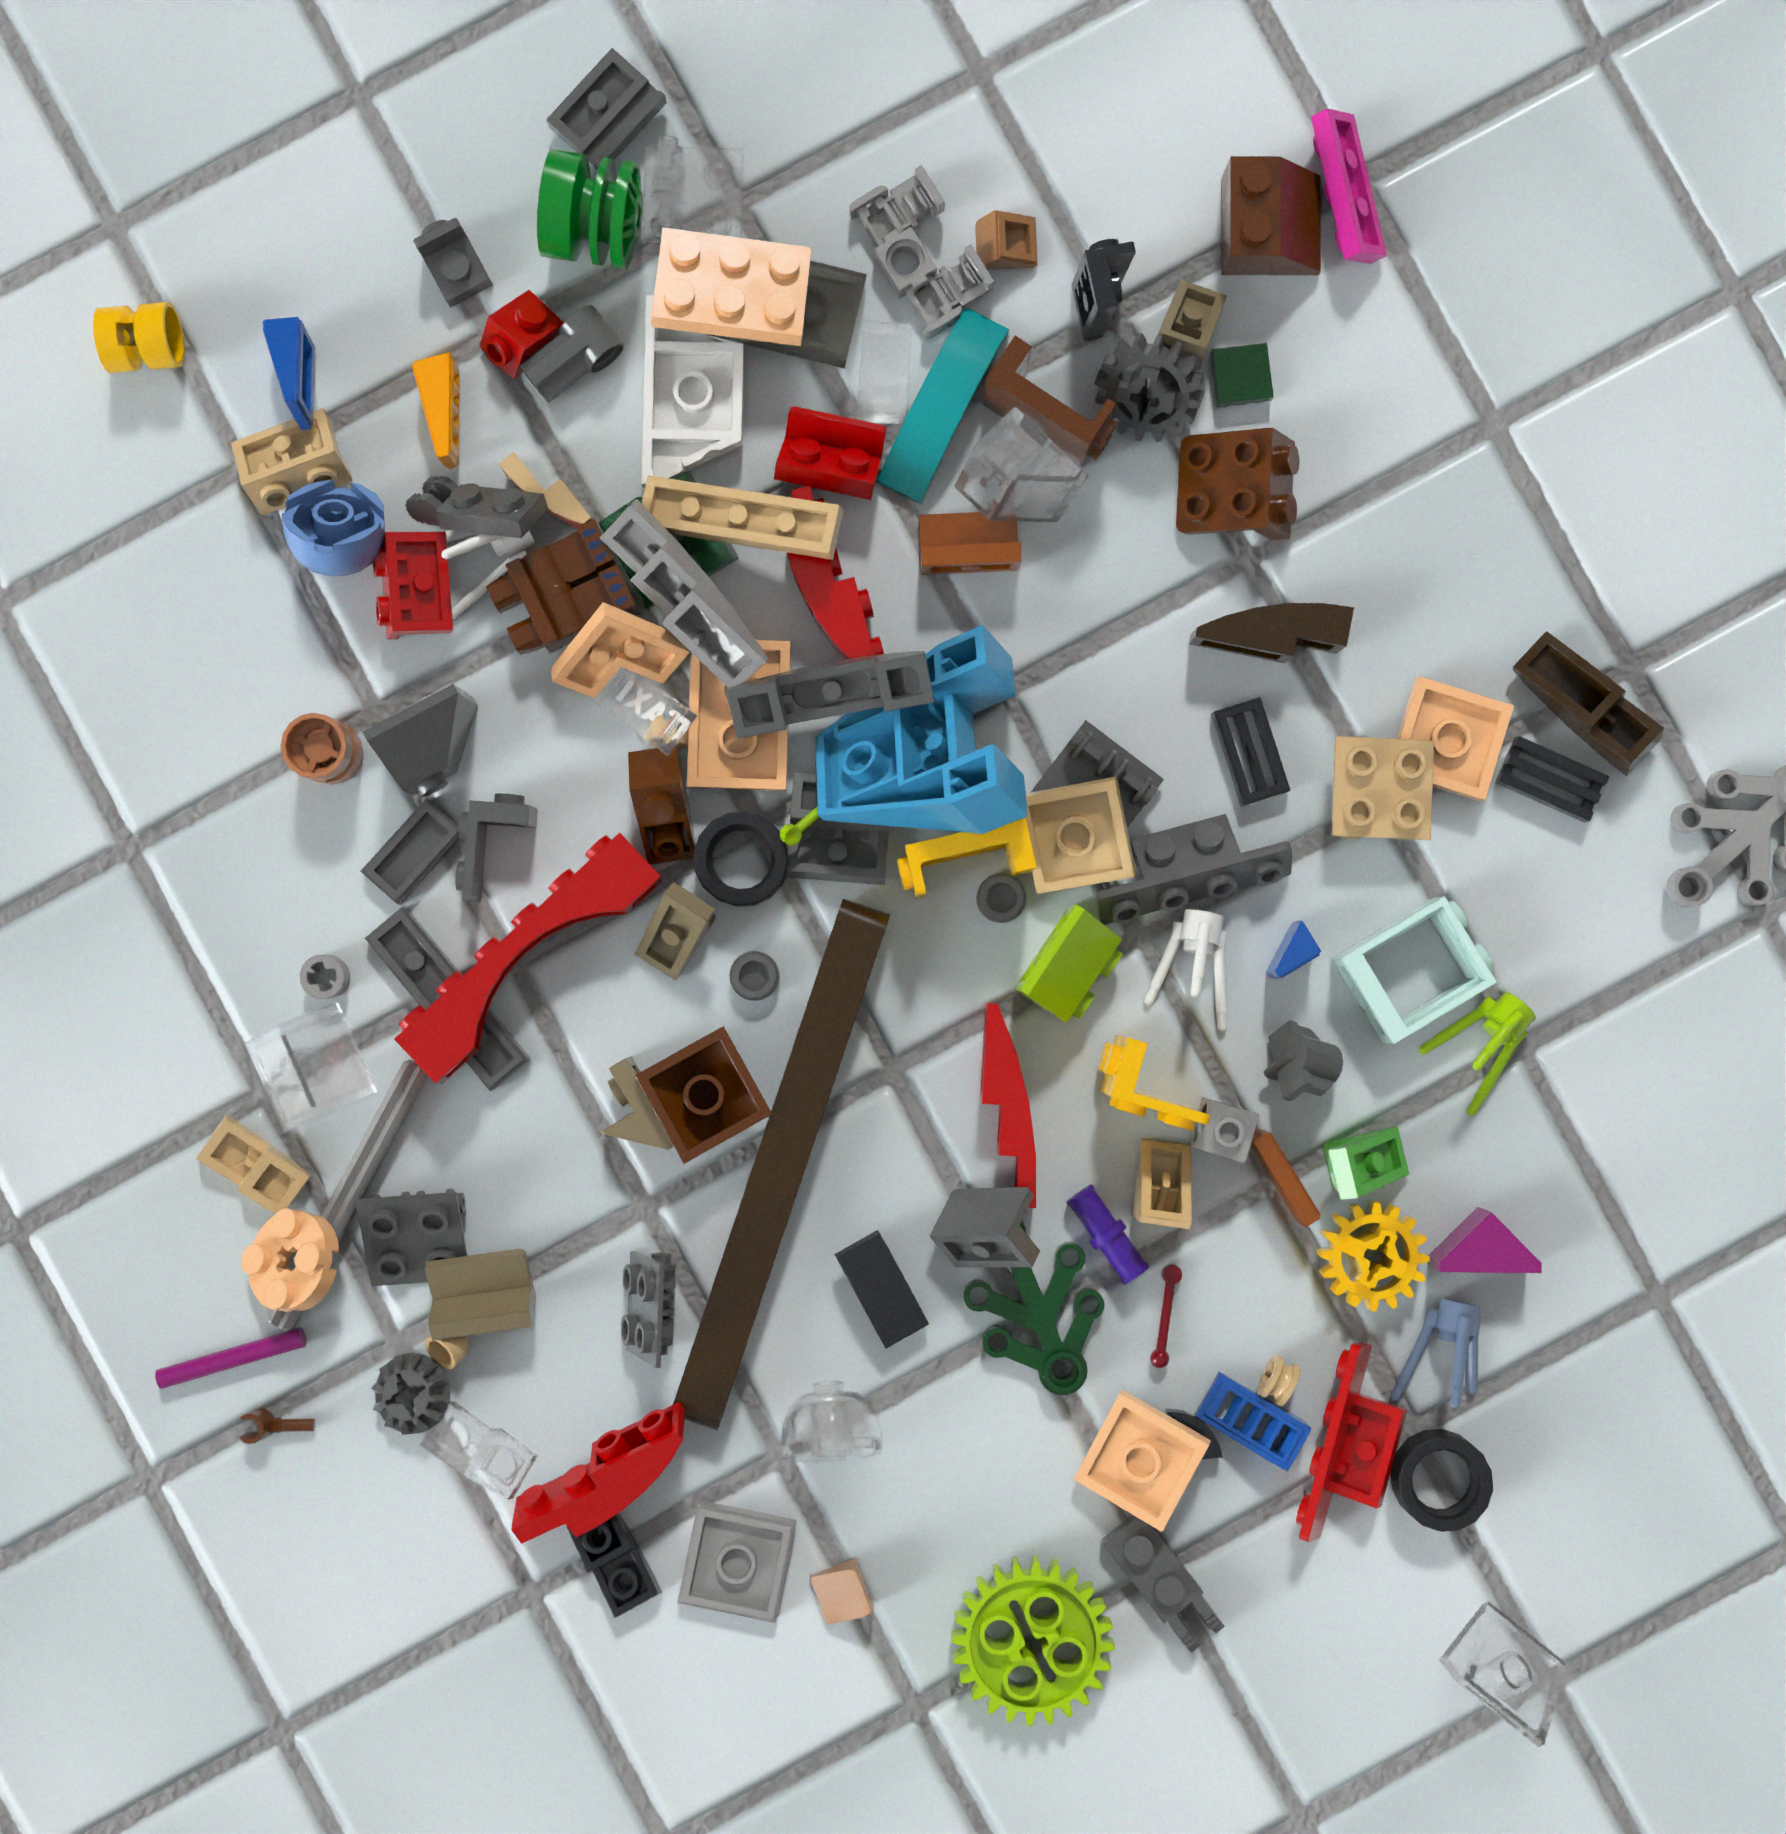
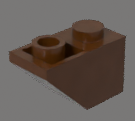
M678 745L628 752L629 791L647 862L652 865L694 858L693 853L696 844L686 780Z

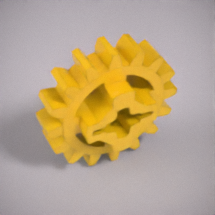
M1369 1200L1367 1212H1364L1358 1204L1351 1203L1349 1204L1350 1217L1346 1219L1334 1213L1332 1218L1338 1226L1333 1232L1322 1229L1320 1233L1325 1239L1330 1241L1329 1247L1317 1249L1316 1254L1329 1260V1264L1319 1270L1320 1274L1324 1278L1335 1277L1336 1280L1329 1289L1337 1296L1348 1290L1346 1302L1355 1308L1364 1298L1365 1306L1370 1311H1377L1379 1300L1381 1299L1387 1306L1394 1309L1397 1307L1396 1294L1402 1293L1412 1298L1414 1293L1408 1284L1412 1279L1424 1282L1426 1279L1421 1272L1416 1270L1418 1264L1430 1262V1256L1417 1250L1418 1246L1427 1241L1426 1236L1421 1233H1410L1417 1221L1408 1215L1398 1221L1400 1208L1389 1204L1382 1213L1380 1203L1375 1200ZM1371 1223L1368 1231L1355 1236L1350 1235L1356 1228ZM1398 1236L1403 1244L1404 1260L1399 1257L1395 1247ZM1367 1248L1377 1250L1382 1254L1379 1262L1369 1261L1364 1257ZM1342 1252L1347 1253V1256L1351 1264V1268L1348 1273L1350 1275V1279L1346 1275L1342 1266ZM1391 1275L1395 1276L1387 1284L1376 1287L1378 1280Z

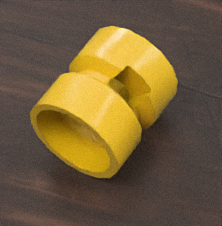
M171 302L139 304L136 312L128 305L96 308L93 317L94 341L100 362L108 373L139 371L143 363L151 370L182 367L185 355L183 331L178 313Z

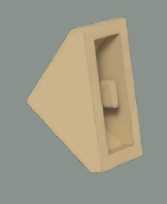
M1142 1139L1131 1215L1138 1222L1190 1229L1192 1224L1191 1145Z

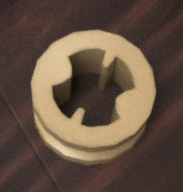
M1274 1355L1260 1377L1257 1395L1263 1398L1271 1395L1274 1398V1404L1282 1407L1289 1400L1297 1385L1301 1371L1300 1366L1295 1363L1286 1366L1283 1357Z

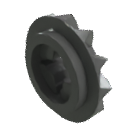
M406 1353L395 1356L379 1369L380 1374L377 1382L371 1387L375 1392L376 1400L373 1410L380 1413L385 1421V1427L394 1428L400 1431L402 1435L425 1432L439 1423L449 1405L450 1385L443 1368L434 1359L420 1353ZM404 1381H406L409 1387H421L424 1385L426 1387L425 1390L419 1392L420 1395L413 1398L415 1407H412L410 1401H396L399 1393L405 1390Z

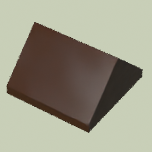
M724 1026L635 1075L683 1164L772 1115Z

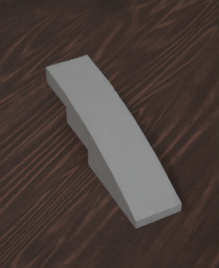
M637 499L602 534L600 539L636 573L630 581L667 615L661 624L728 688L745 683L769 659L712 580L668 530Z

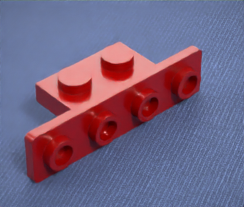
M1363 1342L1352 1343L1349 1350H1343L1338 1360L1336 1378L1341 1379L1336 1399L1331 1398L1326 1406L1323 1416V1426L1328 1428L1323 1447L1318 1446L1316 1448L1309 1469L1310 1475L1315 1476L1310 1495L1305 1494L1302 1498L1296 1517V1522L1302 1525L1299 1539L1306 1542H1311L1321 1537L1333 1493L1376 1509L1382 1507L1408 1409L1360 1393L1372 1345Z

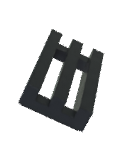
M1261 697L1211 713L1241 807L1291 791ZM1248 711L1252 712L1275 783L1271 787H1267L1244 713ZM1229 717H1233L1256 791L1250 793L1227 721Z
M1518 736L1514 738L1495 783L1585 823L1590 822L1594 813L1592 809L1595 804H1598L1602 795L1600 794L1602 786H1606L1610 776ZM1522 752L1587 781L1590 785L1586 788L1519 758V754ZM1513 768L1582 798L1581 805L1578 806L1511 776Z

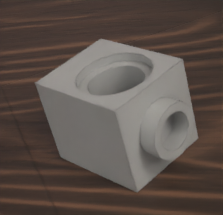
M1202 1097L1198 1110L1211 1115L1208 1125L1195 1123L1188 1144L1199 1150L1246 1163L1259 1114Z

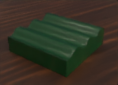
M1267 343L1211 350L1210 356L1218 408L1272 401L1274 395Z

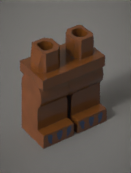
M595 519L576 527L578 531L555 543L539 548L522 559L518 558L505 564L509 573L500 576L486 586L500 614L524 603L530 615L529 618L506 628L516 651L520 655L534 652L546 647L549 653L563 648L564 645L570 644L603 602L635 616L640 614L608 546L600 539L602 533Z

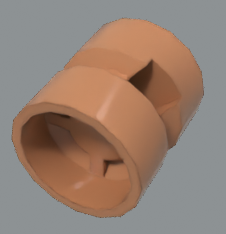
M317 713L300 715L291 721L283 732L280 745L282 757L292 771L302 777L330 785L343 783L354 776L361 766L364 753L361 740L353 729L327 715Z

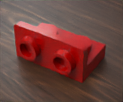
M792 406L788 413L786 435L776 461L774 480L811 486V488L871 500L881 468L887 428L876 423Z
M385 532L384 545L377 557H375L372 567L374 577H382L383 596L376 597V618L378 626H386L387 639H398L400 635L449 634L453 631L448 559L442 557V551L447 549L446 532Z

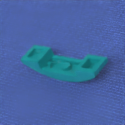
M965 307L935 359L905 418L878 477V484L921 505L943 462V456L1009 332L1008 328Z

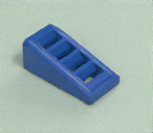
M299 317L264 320L262 322L263 333L284 401L300 429L311 430V426H313L315 346Z
M1220 1371L1195 1412V1416L1285 1471L1290 1469L1311 1431V1427L1303 1419L1270 1400L1257 1395L1256 1392ZM1230 1390L1236 1394V1397L1222 1419L1215 1414ZM1248 1401L1254 1406L1243 1426L1239 1429L1234 1424ZM1265 1413H1268L1272 1418L1258 1440L1253 1437V1434ZM1286 1424L1289 1428L1278 1448H1272L1271 1446L1281 1428Z

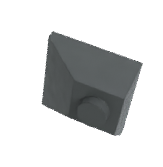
M452 684L362 733L402 791L412 795L419 792L421 797H426L448 785L446 778L458 771L477 710V704L472 696Z

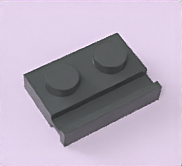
M611 48L552 112L546 121L549 128L574 151L587 155L588 161L598 170L603 157L615 160L667 104L665 94L660 90H656L646 77L617 51Z

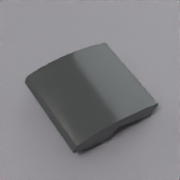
M794 772L790 824L793 825L797 824L818 806L817 773ZM818 818L802 831V837L796 845H788L786 878L885 885L889 826L824 821Z

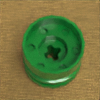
M551 149L543 167L538 197L537 242L540 256L577 261L584 241L588 240L593 265L603 266L610 248L612 267L628 269L635 245L639 240L643 219L644 199L641 190L639 163L623 160L617 176L614 159L603 157L595 179H591L587 155Z

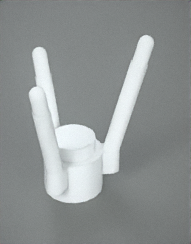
M448 530L445 531L446 543L479 533ZM530 531L522 538L479 534L442 551V557L450 559L491 543L498 558L505 554L509 556L452 608V619H456L488 591L486 586L500 576L509 573L505 564L518 558L522 559L527 555L525 550L536 545Z
M1187 909L1184 912L1183 923L1173 922L1171 938L1144 998L1146 1006H1151L1154 1003L1181 941H1184L1183 951L1195 954L1191 995L1193 997H1198L1201 994L1206 956L1212 955L1214 950L1217 1030L1220 1032L1226 1030L1225 943L1227 931L1222 930L1224 916L1207 911Z

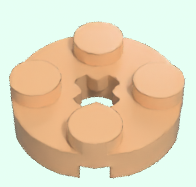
M288 1208L280 1209L275 1216L263 1225L253 1244L248 1246L242 1255L241 1266L243 1271L249 1274L250 1286L255 1297L264 1306L273 1310L286 1312L292 1310L303 1311L314 1307L325 1297L335 1280L337 1269H331L332 1252L339 1253L338 1239L331 1224L322 1216ZM297 1251V1254L293 1259L296 1267L294 1270H290V1257L293 1252Z

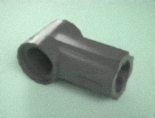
M587 305L574 312L562 324L559 330L560 335L520 366L524 374L548 403L586 373H597L605 369L624 350L625 344L593 305Z

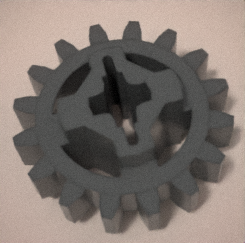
M1139 333L1136 335L1132 347L1122 339L1118 342L1114 353L1107 352L1100 366L1102 369L1099 370L1094 385L1100 387L1095 402L1096 404L1104 405L1109 398L1117 404L1111 419L1117 418L1120 421L1118 433L1122 434L1130 427L1135 429L1136 441L1141 442L1145 432H1152L1155 441L1161 442L1166 429L1176 437L1180 435L1184 423L1192 424L1198 410L1197 408H1200L1205 393L1200 390L1204 380V373L1191 372L1197 358L1195 355L1182 358L1179 355L1182 347L1181 342L1177 341L1171 348L1165 347L1163 334H1158L1153 344H1149L1144 335ZM1148 378H1150V380H1151V381H1150V387H1149V388L1152 389V390H1151V395H1152L1151 398L1148 397V394H1149V388H1147V385H1148L1147 379H1148Z

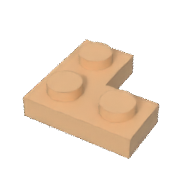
M603 602L551 667L552 682L595 699L620 667H623L663 684L690 653V650L669 630Z

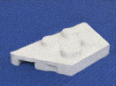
M646 295L641 470V484L643 488L646 486L648 475L672 479L743 445L744 342L733 337L651 327L653 295Z

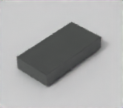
M426 798L360 872L391 900L401 905L460 840L459 824L431 799Z

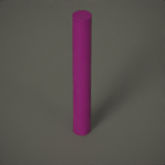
M300 1327L157 1369L155 1371L156 1383L160 1389H164L300 1349L307 1345L304 1330Z

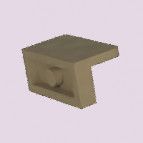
M524 1249L427 1262L425 1273L433 1299L428 1321L432 1341L532 1327L536 1293Z

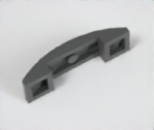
M925 651L880 654L828 662L766 676L726 689L737 739L786 730L788 724L880 707H884L885 712L933 703L935 701Z

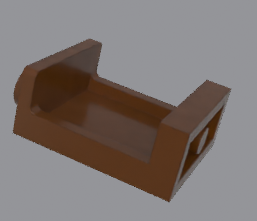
M1015 335L987 376L983 405L1079 469H1081L1088 457L1097 461L1111 440V434L1117 425V422L1111 419L1117 404L1108 398L1093 420H1088L1025 379L1032 346Z

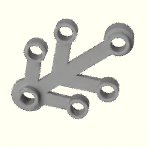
M1786 765L1779 768L1773 777L1739 775L1737 772L1729 769L1717 771L1710 775L1706 783L1707 791L1712 798L1727 800L1736 797L1738 794L1768 796L1770 798L1755 811L1702 808L1696 803H1686L1675 807L1671 813L1670 820L1673 828L1680 833L1696 832L1701 828L1734 831L1697 865L1681 868L1673 872L1667 881L1668 896L1675 904L1681 907H1695L1706 903L1713 893L1712 879L1748 847L1747 877L1739 883L1737 894L1739 899L1746 905H1764L1771 900L1774 893L1773 885L1769 880L1771 825L1783 814L1784 844L1775 850L1773 862L1777 869L1786 873ZM1722 776L1726 777L1731 784L1730 791L1727 794L1721 792L1718 788V781ZM1686 809L1692 811L1695 816V822L1691 827L1686 826L1682 821V813ZM1684 878L1688 879L1692 884V892L1687 897L1682 895L1679 890V884ZM1753 882L1758 883L1762 889L1761 896L1757 900L1753 899L1749 893L1750 885Z

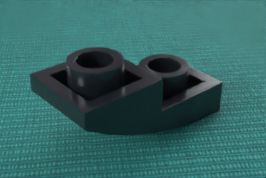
M878 1230L834 1254L885 1349L929 1325L913 1292Z
M620 1513L576 1538L567 1527L587 1573L593 1572L614 1618L663 1593L645 1556Z

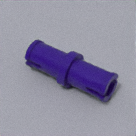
M1092 1184L1066 1201L1067 1205L1072 1208L1092 1238L1089 1242L1094 1249L1100 1248L1121 1278L1123 1285L1131 1282L1150 1267L1124 1233V1230L1127 1228L1121 1219L1115 1220L1094 1190Z

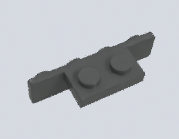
M1226 814L1130 839L1132 854L1142 880L1097 892L1098 916L1100 922L1104 925L1114 922L1127 923L1135 920L1140 915L1159 910H1176L1189 902L1208 897H1225L1235 890L1256 884L1270 885L1276 883L1283 877L1291 874L1292 848L1290 843L1285 841L1241 853Z

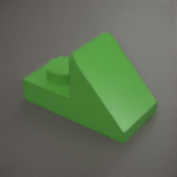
M1398 1126L1331 1141L1323 1145L1331 1184L1335 1191H1339L1341 1200L1359 1198L1409 1175Z

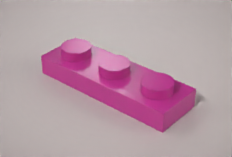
M1326 108L1311 116L1315 133L1313 145L1316 154L1321 159L1326 180L1324 192L1327 201L1332 206L1337 227L1335 232L1336 243L1339 250L1343 253L1344 260L1371 264L1386 257L1387 253L1354 114Z

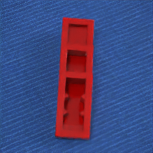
M985 1003L980 1102L981 1104L999 1105L996 1152L999 1156L1016 1157L1014 1187H1028L1034 1195L1028 1208H1036V1151L1030 1103L1017 1052L999 1006L996 1003Z

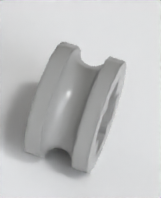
M315 955L302 965L300 971V984L303 990L311 997L318 999L335 998L341 995L347 989L350 981V971L346 963L333 955ZM322 963L326 969H335L337 979L329 981L333 985L329 990L326 989L324 984H315L314 973H321L317 967Z

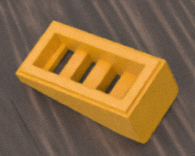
M444 353L414 361L412 368L436 456L445 467L452 469L458 467L460 371L451 353Z

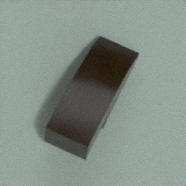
M1285 603L1255 607L1225 615L1198 626L1190 635L1189 645L1280 663H1286L1294 656L1296 646L1337 654L1347 647L1354 607L1326 603Z
M1548 631L1513 666V671L1562 722L1625 776H1628L1660 742L1664 731L1663 726L1624 698L1625 689Z

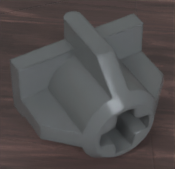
M1289 1020L1268 1037L1274 1063L1264 1070V1075L1269 1079L1279 1081L1284 1100L1291 1102L1303 1092L1322 1096L1339 1078L1343 1069L1341 1050L1336 1045L1321 1041L1311 1029Z

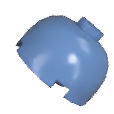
M322 480L304 485L290 494L285 501L286 511L284 514L282 513V524L287 546L298 562L310 571L326 576H347L361 572L371 565L384 545L385 535L384 505L375 492L353 482H350L351 490L335 488L334 480Z

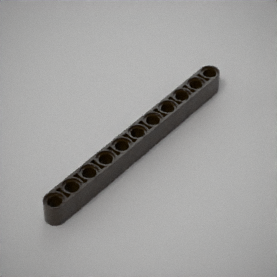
M844 898L842 900L771 1110L772 1115L769 1116L673 1403L674 1405L680 1402L685 1408L684 1420L718 1431L890 917L889 913Z

